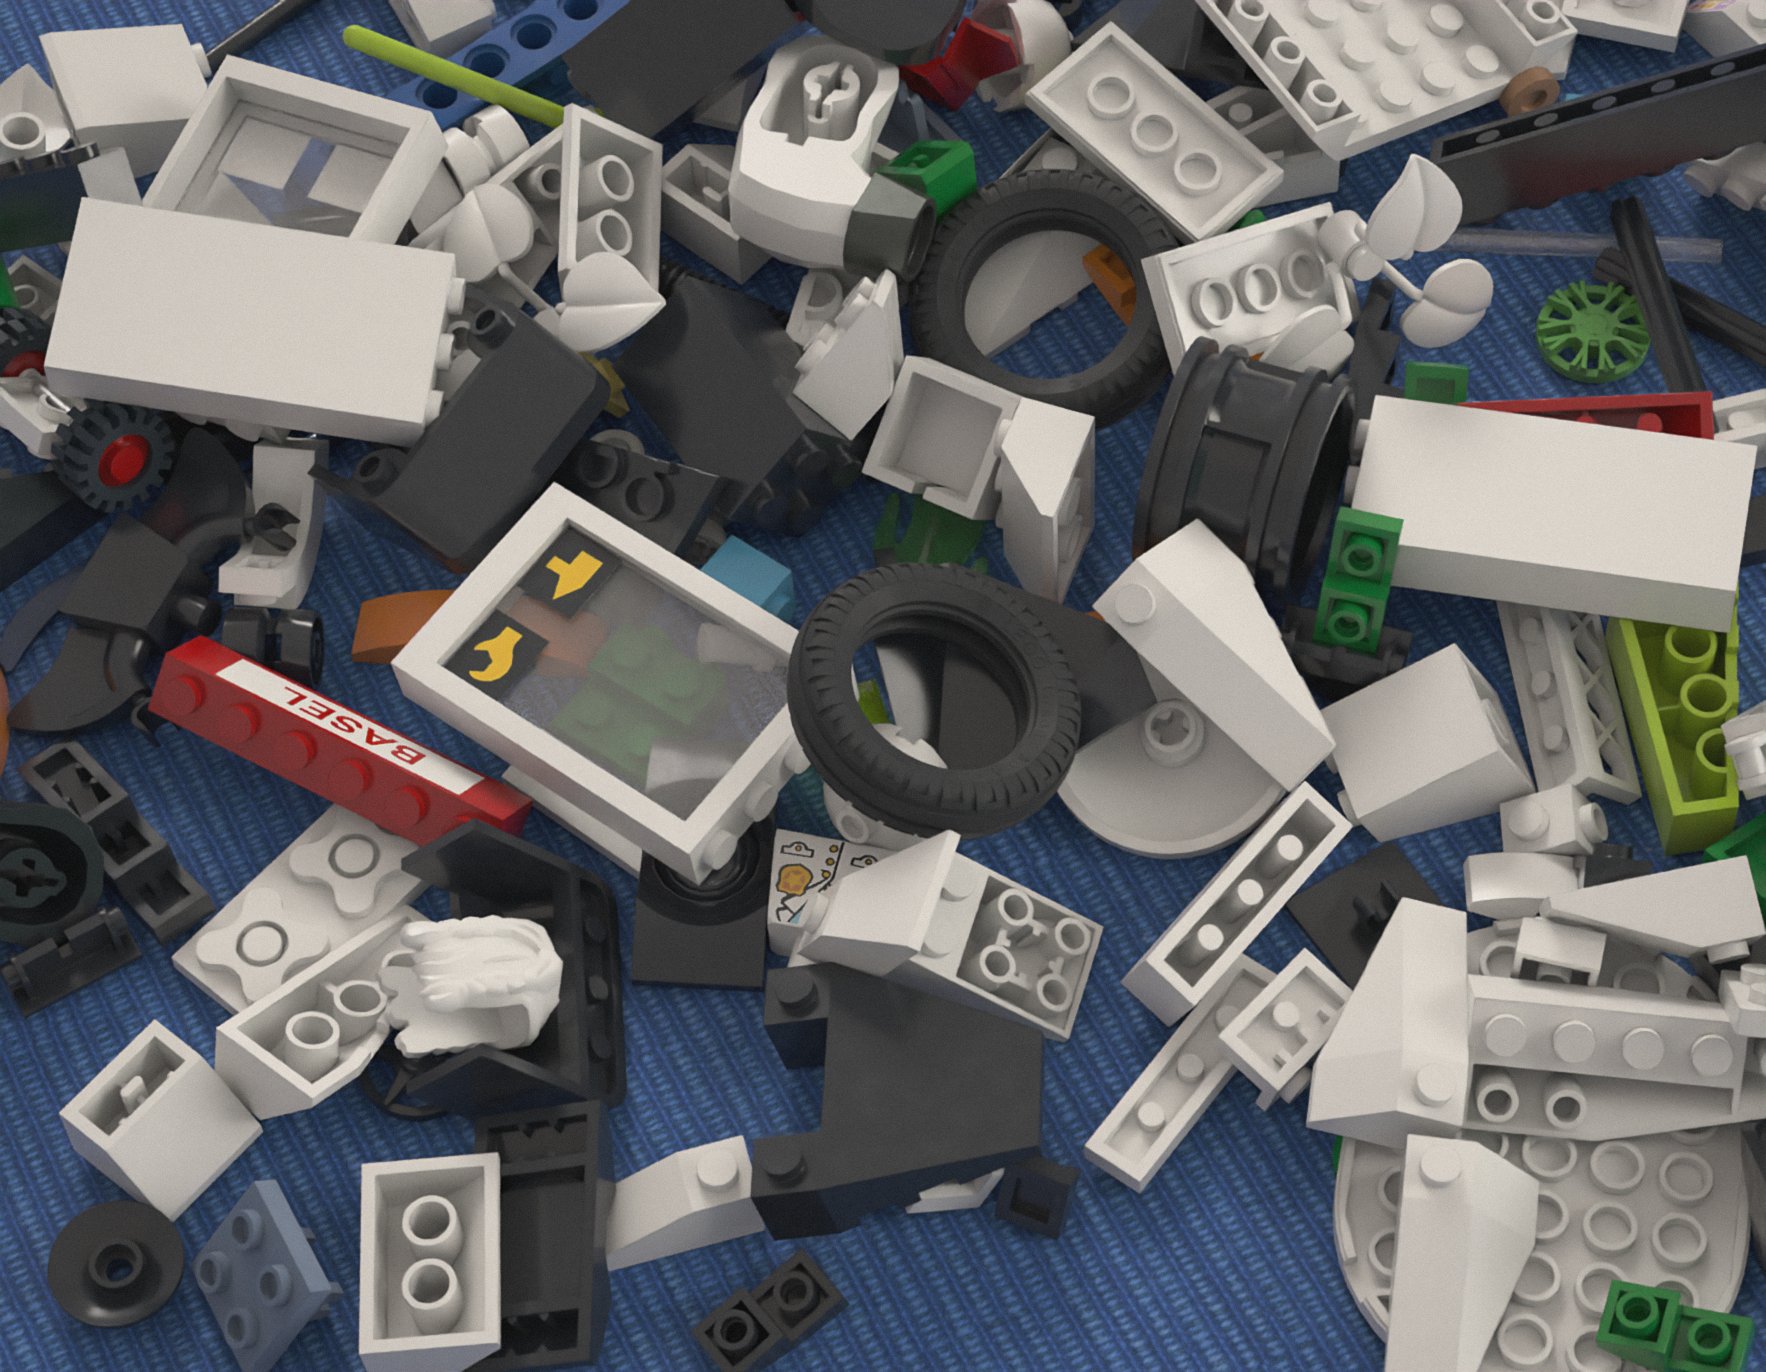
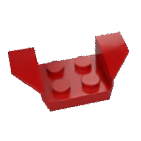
M964 17L942 58L938 54L934 60L923 65H895L899 69V79L904 80L911 91L956 112L974 93L981 80L1017 68L1021 62L1016 46L1010 37Z

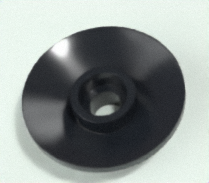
M129 1200L110 1201L95 1205L73 1218L56 1238L48 1260V1281L51 1291L59 1306L71 1318L84 1325L99 1329H121L137 1325L162 1310L178 1290L185 1269L183 1242L178 1230L170 1219L152 1206ZM122 1267L133 1269L127 1278L115 1282L110 1281L111 1275L115 1270Z

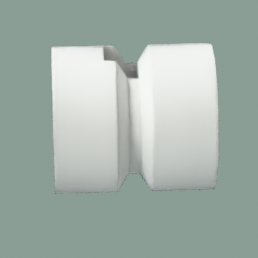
M498 104L490 105L465 119L463 131L458 128H449L442 132L449 147L441 161L464 198L475 186L486 182L528 150L530 145L522 129L510 113Z

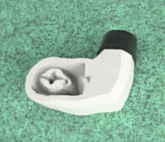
M826 34L799 37L776 50L768 64L764 85L749 108L737 137L728 186L731 226L735 234L785 263L807 268L844 269L848 274L871 277L874 281L887 268L896 275L897 286L909 283L916 278L931 245L937 214L936 201L932 196L880 173H875L873 177L869 176L871 153L889 116L898 89L899 69L895 64L870 56Z

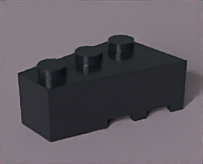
M91 142L65 151L55 149L26 159L24 156H19L1 161L0 253L72 241L82 197L143 206L125 148L98 149L97 142Z

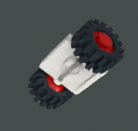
M13 307L4 308L3 319L0 317V426L9 430L20 439L33 455L53 460L51 464L53 470L60 475L58 478L90 507L96 510L99 507L104 512L114 513L115 505L122 511L133 508L132 497H136L143 503L150 497L145 488L150 483L159 488L165 480L157 474L159 469L170 470L173 461L165 454L166 452L174 451V441L167 436L172 433L168 425L148 407L50 393L44 362L52 327L29 310L22 308L19 313Z

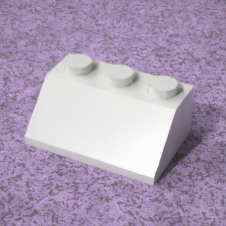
M573 103L564 107L558 255V276L562 302H565L563 284L568 273L585 257L598 252H612L622 256L632 263L645 280L658 292L663 145Z
M1022 397L1013 419L1004 418L995 438L993 452L995 456L1001 457V463L995 479V491L1002 493L996 515V527L1003 529L1004 555L1024 590L1062 605L1095 525V417Z
M498 1152L362 1164L359 1356L367 1372H461L501 1348L500 1157Z

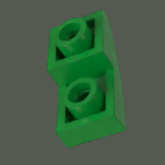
M1340 506L1335 522L1329 561L1321 589L1312 640L1376 653L1404 519Z
M1612 1279L1595 1341L1598 1348L1657 1372H1745L1755 1334L1753 1318L1685 1306L1681 1292Z

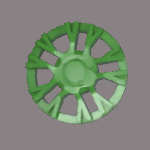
M1579 280V284L1569 283L1568 289L1562 292L1560 289L1554 291L1553 296L1550 295L1547 298V302L1540 311L1536 324V344L1546 363L1563 376L1585 383H1606L1629 375L1643 363L1651 342L1636 295L1633 294L1631 297L1626 295L1624 287L1620 285L1614 287L1613 282H1609L1608 287L1585 285V280ZM1588 299L1604 301L1599 305H1594ZM1575 301L1580 310L1577 311L1571 302ZM1614 304L1619 306L1613 314L1609 311ZM1558 311L1568 317V320L1553 319L1551 316ZM1632 317L1636 325H1626L1620 323V321ZM1548 335H1557L1547 338ZM1567 347H1571L1577 355L1569 363L1557 353ZM1616 350L1628 358V360L1615 366L1608 354ZM1587 358H1598V369H1587Z

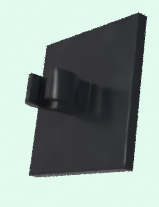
M1391 840L1289 899L1284 904V909L1339 979L1354 991L1367 966L1368 960L1402 897L1442 907L1445 906Z

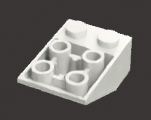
M955 852L920 952L882 978L1041 1030L1045 1038L1065 1042L1070 1037L1103 926Z

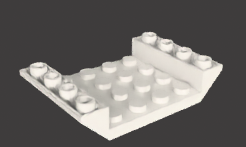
M1195 0L1311 140L1335 162L1499 99L1513 77L1527 69L1543 66L1573 40L1577 33V29L1551 0Z

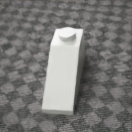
M1747 855L1549 895L1538 906L1540 917L1548 918L1554 923L1572 927L1587 926L1596 932L1607 934L1609 938L1686 958L1708 954L1710 964L1730 962L1749 956L1748 945H1753L1766 935Z
M743 1135L676 1152L616 1183V1193L606 1223L605 1253L608 1272L765 1230L764 1222L750 1198L752 1166Z

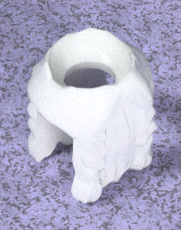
M491 915L484 918L467 917L461 921L458 919H448L438 923L414 921L405 924L398 935L401 938L402 945L418 950L410 955L417 965L409 968L387 966L379 969L375 974L376 981L380 982V990L394 997L387 1007L386 1019L394 1029L403 1030L398 1033L394 1040L397 1049L401 1050L403 1056L407 1058H421L431 1052L436 1055L447 1051L459 1053L481 1043L498 1050H514L529 1046L538 1036L549 1014L560 1002L558 995L563 961L555 952L553 944L543 926L527 919L502 918Z

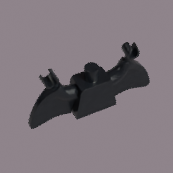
M194 427L189 430L182 443L174 471L161 496L138 520L120 512L60 606L59 611L73 627H69L61 651L51 669L8 714V725L19 734L40 737H66L69 734L75 736L106 729L131 718L132 724L150 745L160 747V743L154 737L155 732L161 725L171 721L147 710L153 691L144 679V668L149 654L165 657L167 652L178 646L186 631L199 636L209 637L218 628L221 621L222 608L216 601L208 599L212 592L213 583L203 572L202 568L224 548L250 543L254 536H260L279 551L290 550L296 545L297 540L283 531L282 528L288 524H298L300 520L278 503L272 502L264 505L255 514V504L249 482L235 458L225 446L206 430L200 427ZM171 722L178 731L181 730V726Z

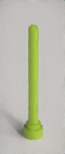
M350 25L343 32V41L349 48L491 104H498L506 110L556 129L563 124L564 107L359 25ZM594 107L599 116L605 118L602 111L598 107Z

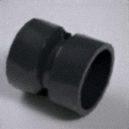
M231 607L227 610L222 629L221 645L314 691L319 690L325 657L324 622L319 610L283 609L277 618H272L266 608ZM276 637H282L281 662L276 661Z

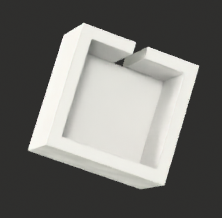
M906 355L863 466L862 473L911 494H924L923 499L972 520H995L1002 498V493L995 491V479L1001 463V457L995 456L993 452L995 438L1004 418L1013 419L1022 396L931 358Z

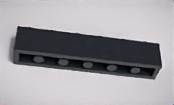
M1766 43L1433 139L1429 161L1449 177L1457 188L1462 200V216L1458 226L1469 223L1473 226L1486 225L1497 220L1504 213L1526 207L1531 210L1543 209L1553 205L1561 197L1583 191L1590 194L1600 193L1612 188L1618 181L1640 175L1657 177L1670 172L1676 165L1700 158L1707 161L1718 160L1728 156L1736 148L1760 141L1766 144Z

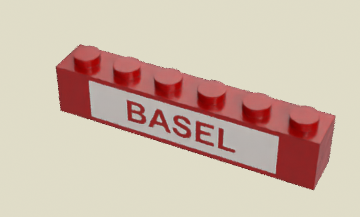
M202 635L165 654L147 709L422 847L473 818L520 838L534 800Z

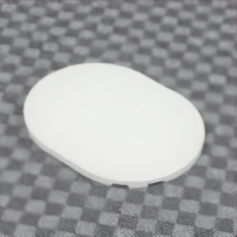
M1523 918L1497 920L1493 922L1491 927L1467 933V979L1468 974L1510 977ZM1606 938L1596 987L1721 1003L1720 999L1699 976L1689 975L1676 963L1661 955L1662 951L1613 938ZM1744 1121L1601 1141L1461 1128L1453 1139L1478 1142L1539 1180L1534 1249L1525 1269L1523 1268L1505 1313L1498 1323L1483 1356L1478 1372H1657L1598 1348L1595 1340L1612 1279L1678 1291L1682 1294L1685 1306L1730 1314L1745 1272L1751 1229L1741 1156V1125ZM1343 1136L1333 1202V1230L1337 1256L1347 1287L1360 1312L1374 1332L1386 1344L1399 1178L1404 1150Z

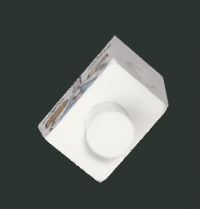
M777 829L774 839L767 920L771 951L777 955L790 957L787 967L817 964L797 954L805 931L798 927V922L810 896L816 891L819 893L824 892L844 876L896 854L898 851Z

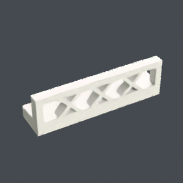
M1496 600L1538 791L1541 792L1572 783L1585 797L1595 793L1626 805H1630L1641 798L1642 793L1600 616L1598 614L1577 611L1574 613L1570 610ZM1575 647L1579 650V652H1580V653L1583 655V657L1586 659L1587 666L1584 664V662H1583V661L1580 659V657L1577 655ZM1588 701L1599 713L1600 721L1589 708ZM1601 756L1611 767L1613 775L1604 772Z

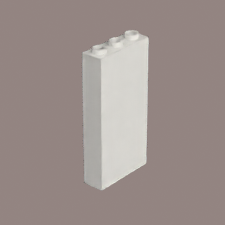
M82 197L44 362V369L50 393L412 448L433 420L439 416L440 411L444 407L445 392L436 390L439 371L450 372L452 367L455 335L447 334L450 315L461 316L465 298L466 279L456 277L455 254Z
M1375 395L1370 420L1359 419L1354 456L1362 457L1360 467L1350 465L1348 467L1344 489V503L1352 504V509L1404 519L1391 582L1392 586L1730 633L1757 446Z

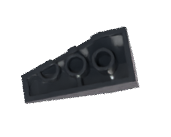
M51 461L43 467L40 473L14 477L10 468L0 469V593L109 514L102 511L99 507L97 510L90 507L58 478L60 475L53 470Z

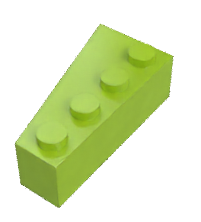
M1739 579L1737 581L1730 633L1613 616L1608 618L1605 641L1665 856L1705 850L1733 832L1739 808V788L1736 782L1739 777L1731 755L1727 756L1724 747L1727 743L1721 725L1737 716L1739 704V681H1737V653L1739 649L1737 604L1739 600Z

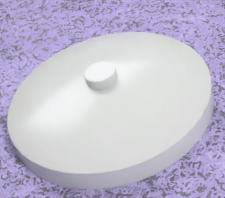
M1137 652L1158 703L1075 755L1070 770L1057 792L1069 811L1084 827L1106 843L1123 851L1156 859H1182L1201 856L1223 849L1237 842L1259 826L1276 808L1287 790Z

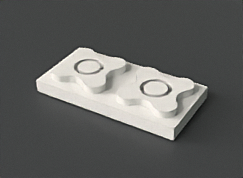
M1112 21L1107 23L1026 93L1025 105L1109 179L1128 189L1147 203L1160 216L1171 233L1185 245L1224 234L1283 182V169Z
M1331 202L1319 204L1141 259L1174 376L1188 348L1200 336L1216 340L1219 345L1220 354L1228 345L1233 344L1246 348L1249 356L1266 351L1291 322L1314 307L1331 305L1339 313L1332 279L1325 271V266L1332 260L1320 247L1317 240L1320 227L1334 214ZM1343 276L1352 314V322L1359 320L1361 315L1359 301L1353 280Z
M334 803L171 957L173 964L180 973L235 1016L405 904L410 906L431 883L401 871V859L422 846Z

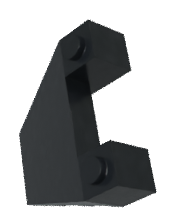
M834 962L767 970L763 1026L786 1070L825 1065L821 1130L754 1139L750 1198L774 1241L840 1234L860 1226L859 1217L895 1202L899 1209L922 1201L920 1192L955 1178L962 1185L1042 1153L1045 1036L1041 1030Z

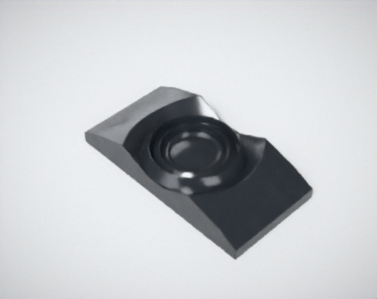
M653 738L645 796L683 821H686L752 743ZM779 792L776 803L770 813L761 821H754L737 840L736 849L730 860L718 870L713 869L700 885L695 884L642 849L635 904L632 985L764 992L768 942V905Z
M593 1100L476 1117L474 1154L498 1152L500 1157L501 1348L462 1372H544L596 1365L604 1341L612 1301L605 1247L606 1223L616 1193V1182L607 1105L601 1100Z

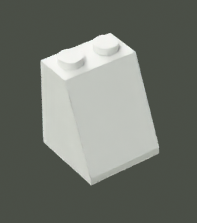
M182 24L50 32L39 36L56 100L75 147L91 142H97L98 149L124 147L134 179L159 171L208 88L204 78L212 76L201 43L190 46Z
M1455 643L1319 710L1337 745L1324 758V761L1333 774L1339 772L1345 789L1337 793L1340 805L1353 827L1362 824L1380 843L1500 812V803L1538 792L1497 692Z

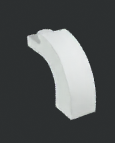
M287 437L283 444L263 439L254 445L252 494L255 514L268 503H278L297 517L300 523L288 524L282 528L283 531L297 540L296 545L292 549L279 551L260 536H254L250 543L242 544L238 553L219 567V592L234 593V605L296 609L302 602L315 568L327 492L307 473L314 464L328 470L329 440Z

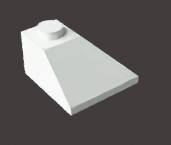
M949 829L844 876L822 893L814 892L806 902L799 918L798 927L805 931L797 954L817 964L834 962L882 978L919 953L961 835Z

